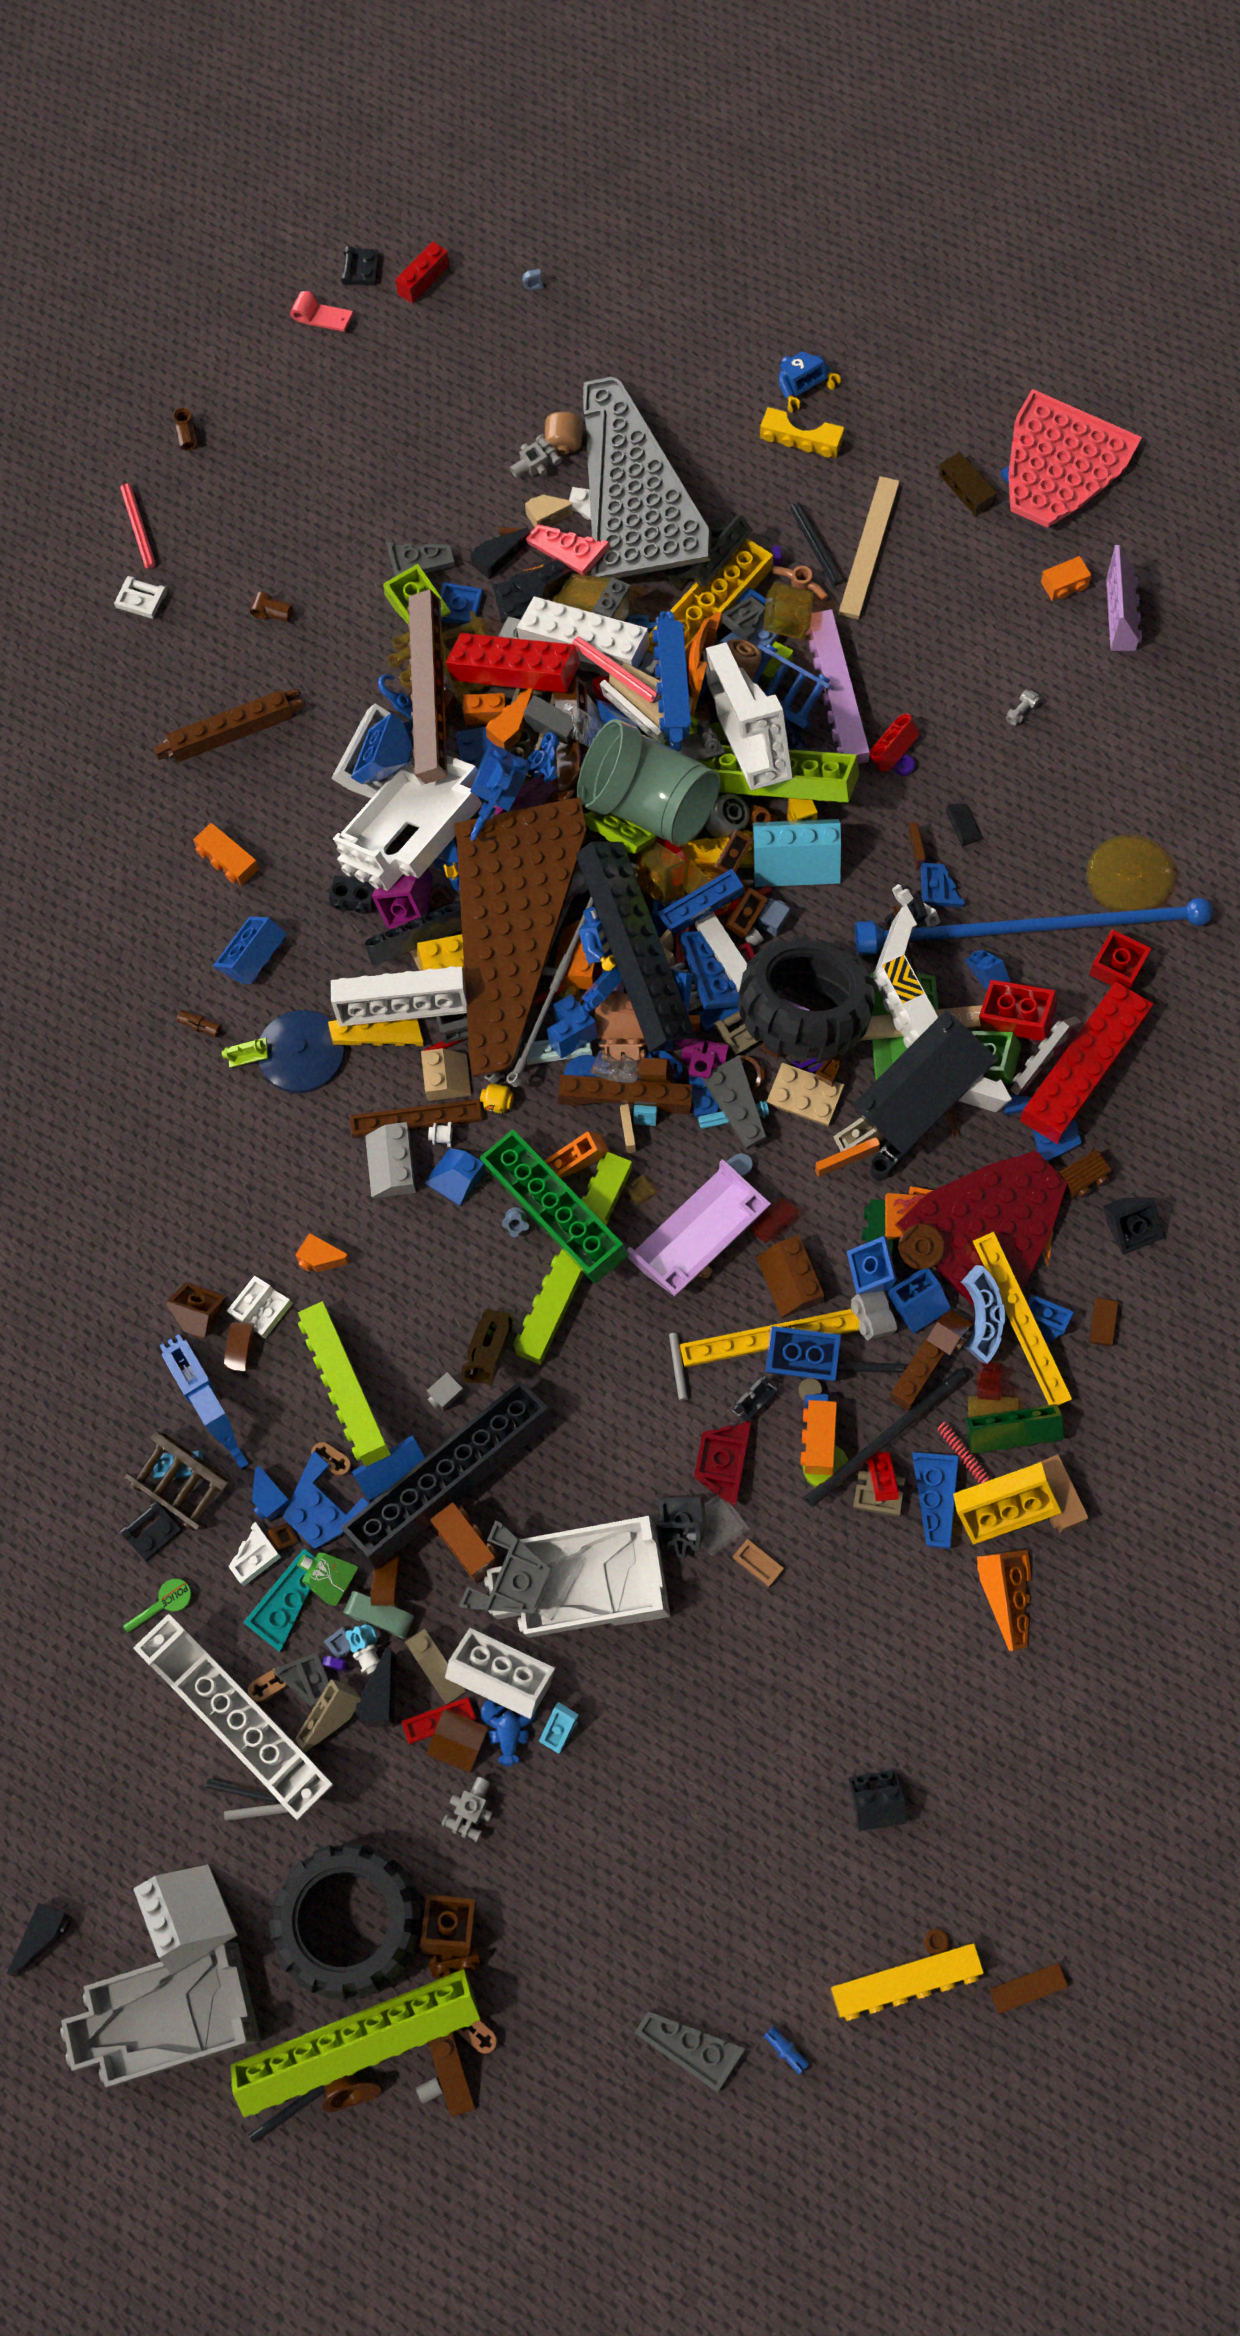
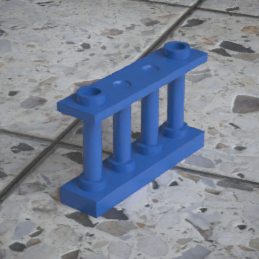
M768 643L766 647L759 644L758 648L765 651L762 656L760 666L752 682L757 684L772 656L782 661L767 690L763 691L767 697L775 693L789 666L799 671L800 673L784 701L780 702L786 719L809 731L813 724L807 721L809 719L808 714L824 687L833 690L834 687L829 684L830 679L821 674L816 677L776 654L778 649ZM808 676L816 681L817 684L801 712L798 711L795 714L790 711L792 708L790 705Z

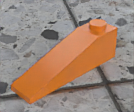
M1028 1550L978 1556L977 1568L980 1582L1009 1651L1027 1648L1029 1619L1024 1614L1026 1603H1030V1595L1025 1594L1026 1581H1031Z

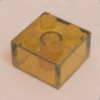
M774 582L766 595L763 630L802 640L811 626L813 592Z
M657 842L637 852V882L641 890L664 906L683 898L685 895V861Z

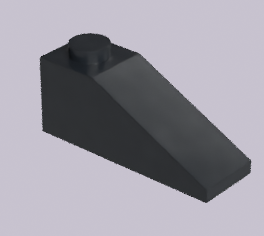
M524 528L484 541L480 546L475 547L470 554L472 566L490 579L528 544L525 538L531 533L530 529Z
M37 1903L6 1974L17 1977L60 1938L61 1934L64 1935L68 1930L70 1924L68 1918L70 1915L47 1905Z

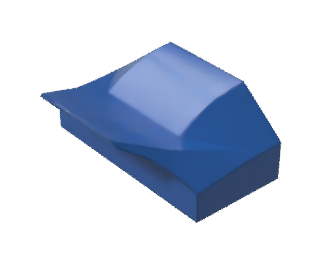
M1031 1294L1027 1304L1045 1342L1051 1343L1057 1336L1065 1334L1074 1312Z

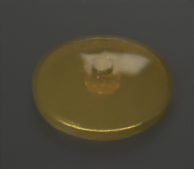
M1120 835L1104 841L1092 853L1086 870V880L1091 894L1097 902L1112 912L1157 908L1167 898L1174 877L1171 861L1165 851L1153 841L1136 835Z

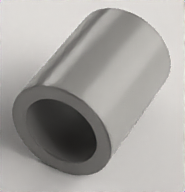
M436 2077L416 2087L422 2104L443 2094Z

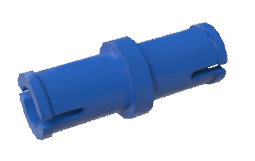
M775 2025L763 2036L779 2052L778 2056L781 2059L784 2058L798 2075L809 2065V2062L794 2048L795 2044L792 2041L789 2042Z

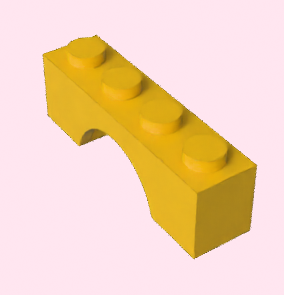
M767 407L760 426V438L767 442L781 443L786 447L800 448L805 452L819 453L824 457L836 458L844 437V427L826 422L815 430H799L791 425L787 418V412Z

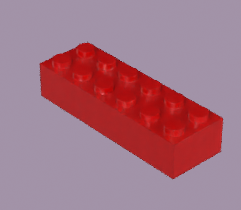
M460 633L446 661V665L452 681L566 693L580 665V660L575 644Z

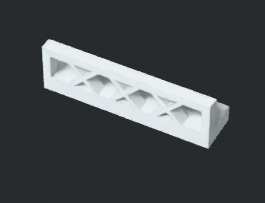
M603 680L600 683L603 695L649 737L662 744L669 740L664 739V732L662 733L654 723L607 681Z

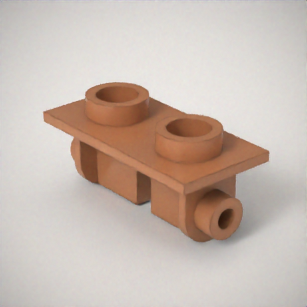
M610 1038L599 1045L600 1047H605V1050L601 1052V1056L606 1061L622 1060V1052H625V1060L641 1061V1058H646V1051L642 1050V1046L646 1045V1042H640V1038H629L627 1042H619L618 1038Z

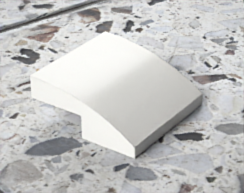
M254 1276L227 1312L241 1323L254 1324V1332L266 1339L293 1303L290 1299L275 1291L270 1285Z

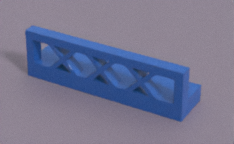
M730 869L658 912V916L665 925L666 931H671L673 937L695 924L696 921L705 918L743 895V885L733 869Z

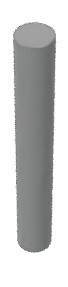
M678 1333L669 1334L678 1398L679 1401L687 1400L688 1396Z
M282 1804L224 1811L225 1821L288 1813L289 1811Z

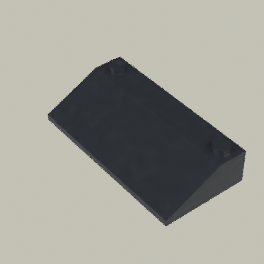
M945 1010L852 1106L865 1122L902 1155H905L998 1061V1058L958 1019Z

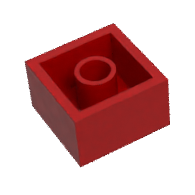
M1112 929L1095 958L1089 975L1111 986L1116 981L1131 990L1148 959L1151 948Z

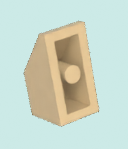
M541 495L525 503L526 515L534 527L538 524L549 527L573 515L570 500Z

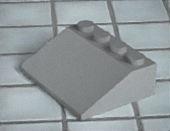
M208 1864L156 1875L133 1888L158 1958L170 1974L175 1973L237 1936Z

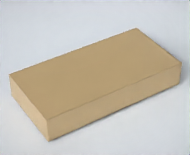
M624 1104L620 1107L626 1150L628 1153H634L636 1149L629 1105Z

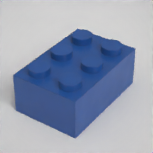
M771 1326L765 1373L833 1382L836 1380L841 1335Z

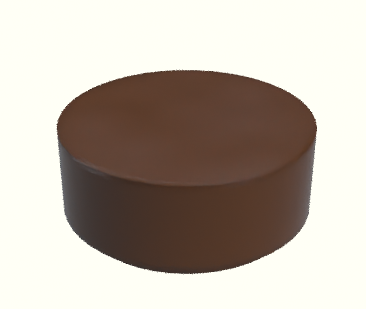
M932 1929L926 1933L923 1943L925 1949L930 1954L938 1955L947 1950L949 1940L946 1933L942 1930Z

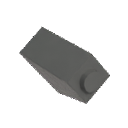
M535 695L523 712L526 726L529 729L544 735L548 732H553L559 736L560 741L569 744L571 739L574 740L580 731L578 719Z

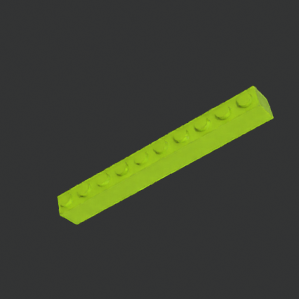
M607 1152L605 1158L601 1157L597 1165V1170L599 1171L596 1177L590 1179L587 1196H583L581 1199L605 1226L632 1171V1161ZM562 1249L559 1255L554 1256L551 1263L553 1269L550 1275H545L542 1282V1287L544 1288L540 1295L537 1294L532 1304L534 1309L531 1315L527 1314L523 1322V1327L525 1328L521 1335H517L513 1344L516 1355L539 1365L542 1364L584 1274Z

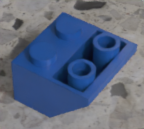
M929 1268L916 1272L891 1288L888 1293L889 1301L913 1334L934 1322L951 1309L941 1285Z

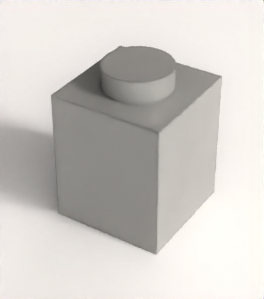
M447 1372L427 1390L429 1396L427 1400L435 1409L440 1407L444 1412L464 1393L463 1388Z

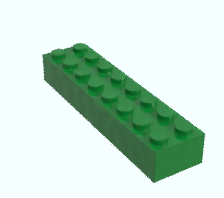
M513 1129L480 1157L486 1169L594 1284L598 1283L629 1256L623 1243Z

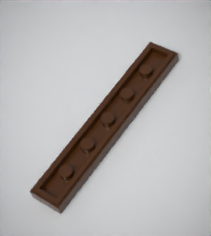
M480 1099L349 1115L352 1138L364 1137L384 1125L407 1122L409 1131L428 1129L433 1127L434 1123L448 1126V1122H452V1125L483 1122Z

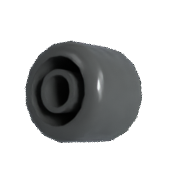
M727 793L718 797L705 824L706 830L716 838L731 837L735 829L738 831L744 830L750 819V812L746 802L735 794Z

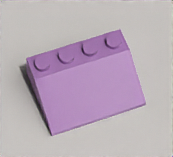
M1115 545L1106 579L1111 651H1136L1137 644L1141 643L1142 632L1138 630L1141 619L1140 612H1137L1139 594H1136L1135 591L1138 588V577L1134 576V568L1120 545Z

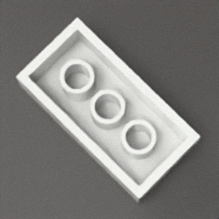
M469 1628L449 1660L445 1678L531 1719L551 1684L555 1668Z

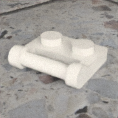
M128 576L116 598L115 607L153 619L162 599L167 594V587L161 585L159 587L138 581L135 577ZM133 588H136V589L143 590V591H146V592H149V593H153V594H155V595H154V596L148 595V594H145V593H142V592H138V591H135V590H132V589H133Z

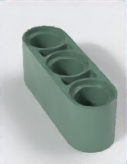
M352 1591L343 1612L344 1615L370 1624L377 1629L402 1639L406 1638L414 1616L393 1606H371L370 1597Z

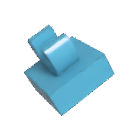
M634 1105V1124L656 1126V1106Z

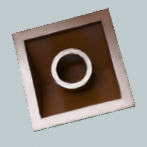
M444 1709L426 1755L470 1772L488 1727Z

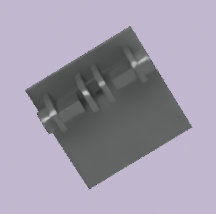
M700 720L697 723V732L689 734L686 739H683L682 749L679 751L696 761L725 753L714 729L710 728L708 722Z

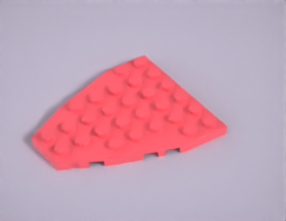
M1032 389L1014 424L1009 465L1011 512L1047 528L1084 506L1121 475L1127 468L1142 437Z

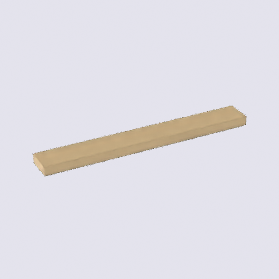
M879 477L840 606L839 615L859 620L898 490V480Z

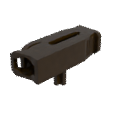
M490 1309L483 1311L482 1319L477 1324L468 1347L466 1364L462 1365L461 1380L465 1383L493 1385L507 1347L509 1333L513 1329L514 1317L512 1314Z

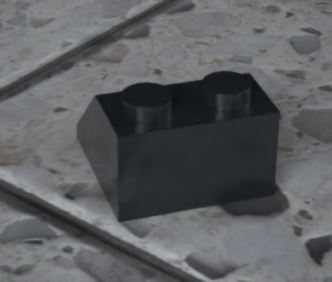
M558 559L534 564L512 576L510 581L530 597L548 600L567 588L572 570Z

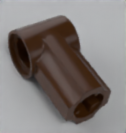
M178 408L174 412L173 417L180 449L185 451L194 450L198 445L191 412L187 408Z
M257 592L249 612L255 618L266 619L269 617L288 622L292 617L293 604L275 600L267 593Z

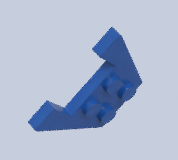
M1009 1094L1011 1100L1003 1107L1005 1115L1022 1113L1032 1097ZM1076 1119L1058 1144L1032 1129L1037 1152L1047 1162L1057 1159L1081 1146Z
M316 1451L310 1456L283 1518L314 1549H319L343 1535L344 1532L341 1527L368 1506L370 1502L362 1497L348 1514L339 1508L315 1484L331 1466Z

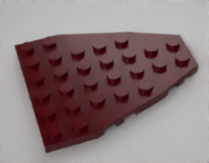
M1032 1151L989 1164L925 1194L895 1226L902 1233L910 1226L917 1224L930 1225L938 1230L943 1238L944 1252L940 1261L934 1267L975 1309L969 1291L961 1283L975 1265L984 1267L973 1241L994 1232L1021 1291H1023L1052 1232L1067 1182L1037 1151Z

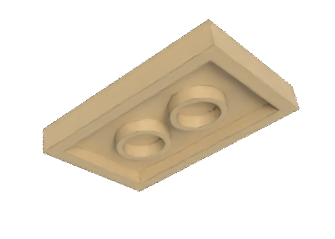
M782 1063L767 1099V1105L829 1127L844 1085L835 1082L834 1086L831 1087L816 1079V1075Z

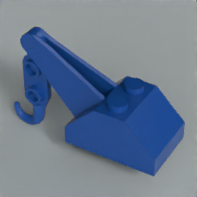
M384 674L379 678V690L391 701L396 710L411 719V721L402 722V719L390 713L369 729L351 776L352 779L360 784L384 780L391 774H395L402 766L406 767L411 760L410 753L414 747L412 736L413 720L411 717V712L413 711L412 701L407 695L391 691L386 687V679L394 680V677L389 674Z
M494 744L484 754L470 790L471 793L489 802L488 804L484 802L479 811L480 816L473 828L471 841H476L487 819L491 820L496 810L494 805L509 811L531 764L525 761V759L517 757Z

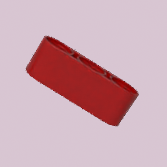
M910 714L900 715L871 749L869 754L879 771L886 772L892 769L919 736L920 731Z

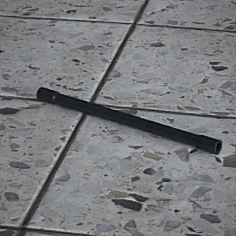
M958 1368L948 1376L941 1385L827 1480L805 1495L804 1498L811 1507L816 1506L835 1487L949 1392H952L967 1380L966 1374Z

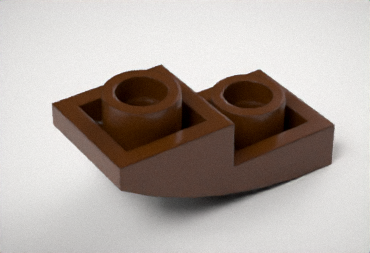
M231 1323L226 1344L224 1369L248 1370L250 1347H253L254 1324Z

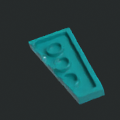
M305 1549L301 1551L243 1622L278 1652L281 1651L310 1591V1588L302 1582L307 1572L297 1566L304 1554L315 1559Z

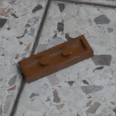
M1059 1963L989 1989V1993L997 2013L1000 2014L1068 1986Z

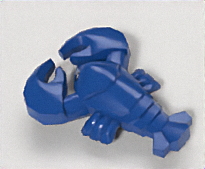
M553 732L546 733L540 743V747L543 750L539 751L536 749L526 760L531 763L527 774L535 778H540L544 774L543 781L547 783L554 781L557 777L555 757L556 748L560 743V738L557 734Z
M488 1699L481 1708V1718L486 1724L496 1729V1731H489L488 1734L491 1744L500 1742L503 1755L498 1758V1762L506 1767L518 1764L519 1758L514 1755L517 1742L527 1743L529 1733L528 1730H521V1728L534 1720L536 1710L531 1719L517 1713L520 1716L518 1718L509 1710L497 1718L505 1707L502 1705L497 1707L496 1704L498 1703Z

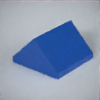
M886 1236L847 1251L856 1294L891 1289L897 1278Z

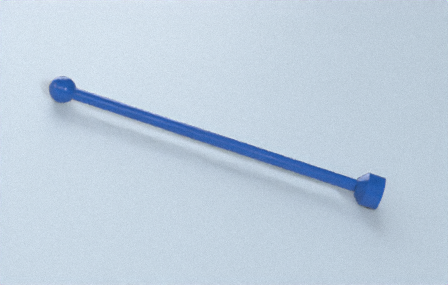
M1195 898L1185 907L914 928L908 941L1185 919L1195 926H1203L1212 919L1214 909L1208 900ZM873 920L855 922L857 955H876L884 946L889 930H883Z

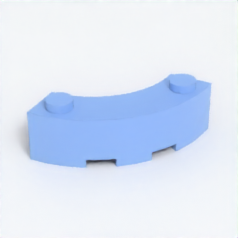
M975 1265L961 1281L969 1291L975 1306V1326L970 1339L964 1347L980 1362L988 1364L997 1351L1002 1339L1001 1334L1003 1323H1005V1310L995 1280L983 1266Z

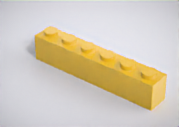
M973 1943L831 1987V1992L839 2018L845 2017L846 2021L861 2017L859 2013L861 2011L869 2009L870 2014L884 2010L883 2005L893 2002L895 2007L908 2003L907 1997L916 1995L917 1999L932 1995L931 1990L939 1987L941 1992L956 1988L955 1982L964 1980L966 1985L979 1981L978 1975L983 1974V1970Z

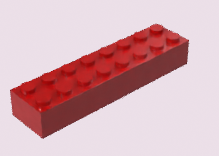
M1115 981L1023 1109L1019 1121L1058 1144L1142 1026L1151 1011L1153 1003Z

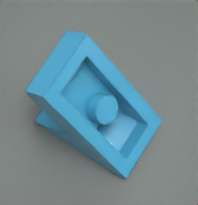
M558 1702L553 1709L539 1742L559 1754L578 1724L576 1720L579 1714Z

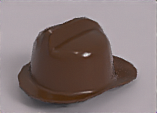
M354 2074L343 2076L328 2085H324L326 2099L322 2103V2109L325 2112H336L350 2106L371 2101L380 2094L381 2088L374 2083H362L358 2076Z

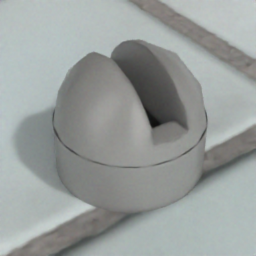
M754 926L745 936L746 941L750 945L755 946L764 941Z

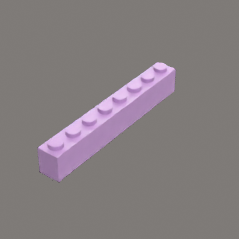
M832 609L810 613L807 616V622L804 623L806 635H810L811 638L809 640L810 652L815 654V658H813L814 668L819 670L821 675L830 679L829 684L834 687L833 690L824 687L825 693L822 694L824 706L828 705L829 711H827L829 724L833 723V741H837L839 746L836 748V752L856 754L858 764L866 763L869 761V748Z

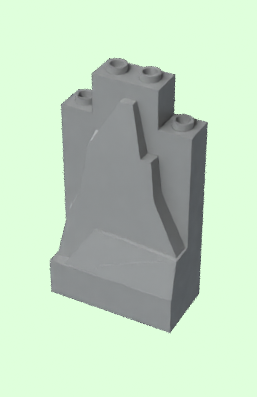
M234 1942L223 1943L173 1974L169 1973L162 1962H158L84 1986L83 2001L89 2012L61 2020V2037L67 2046L66 2061L68 2066L71 2067L72 2071H78L100 2064L99 2077L105 2087L121 2085L189 2062L207 2059L261 2042L239 1945Z

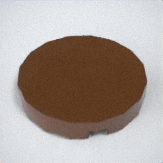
M917 1224L910 1226L902 1233L899 1238L898 1250L905 1264L922 1270L933 1267L940 1261L944 1252V1242L937 1229L930 1225Z

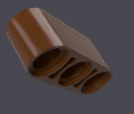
M401 1549L378 1569H373L370 1595L371 1606H396L401 1567Z

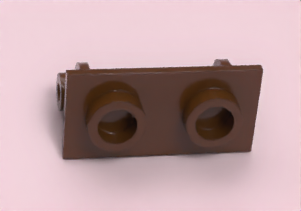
M472 1945L470 1946L469 1957L456 1956L452 1958V1956L437 1954L429 1956V1967L433 1979L443 1978L463 1969L466 1974L482 1969L478 1947L473 1948Z

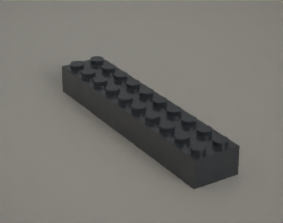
M591 842L577 852L576 857L649 1052L680 1050L697 1038L623 842Z
M521 1381L517 1382L344 1524L341 1529L346 1538L375 1570L378 1569L431 1525V1518L451 1503L456 1504L554 1422L549 1407Z

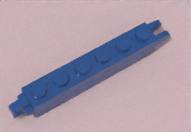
M669 611L660 612L657 630H653V643H657V647H654V660H658V665H655V676L660 678V682H657V695H661V700H658V713H662L663 718H659V729L664 732V739H669V747L680 751L683 739H686L690 734L689 726L691 725L683 624L675 621L673 612Z

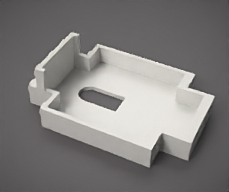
M447 755L448 777L428 784L423 783L415 776L413 766L408 764L406 767L402 766L342 833H338L333 838L338 846L337 850L341 853L337 858L342 866L341 870L348 876H355L363 883L366 881L377 889L380 887L387 891L402 874L419 878L456 836L454 823L469 820L482 806L479 797L470 792L478 771L476 766ZM408 824L419 828L399 852L393 855L386 854L388 846Z

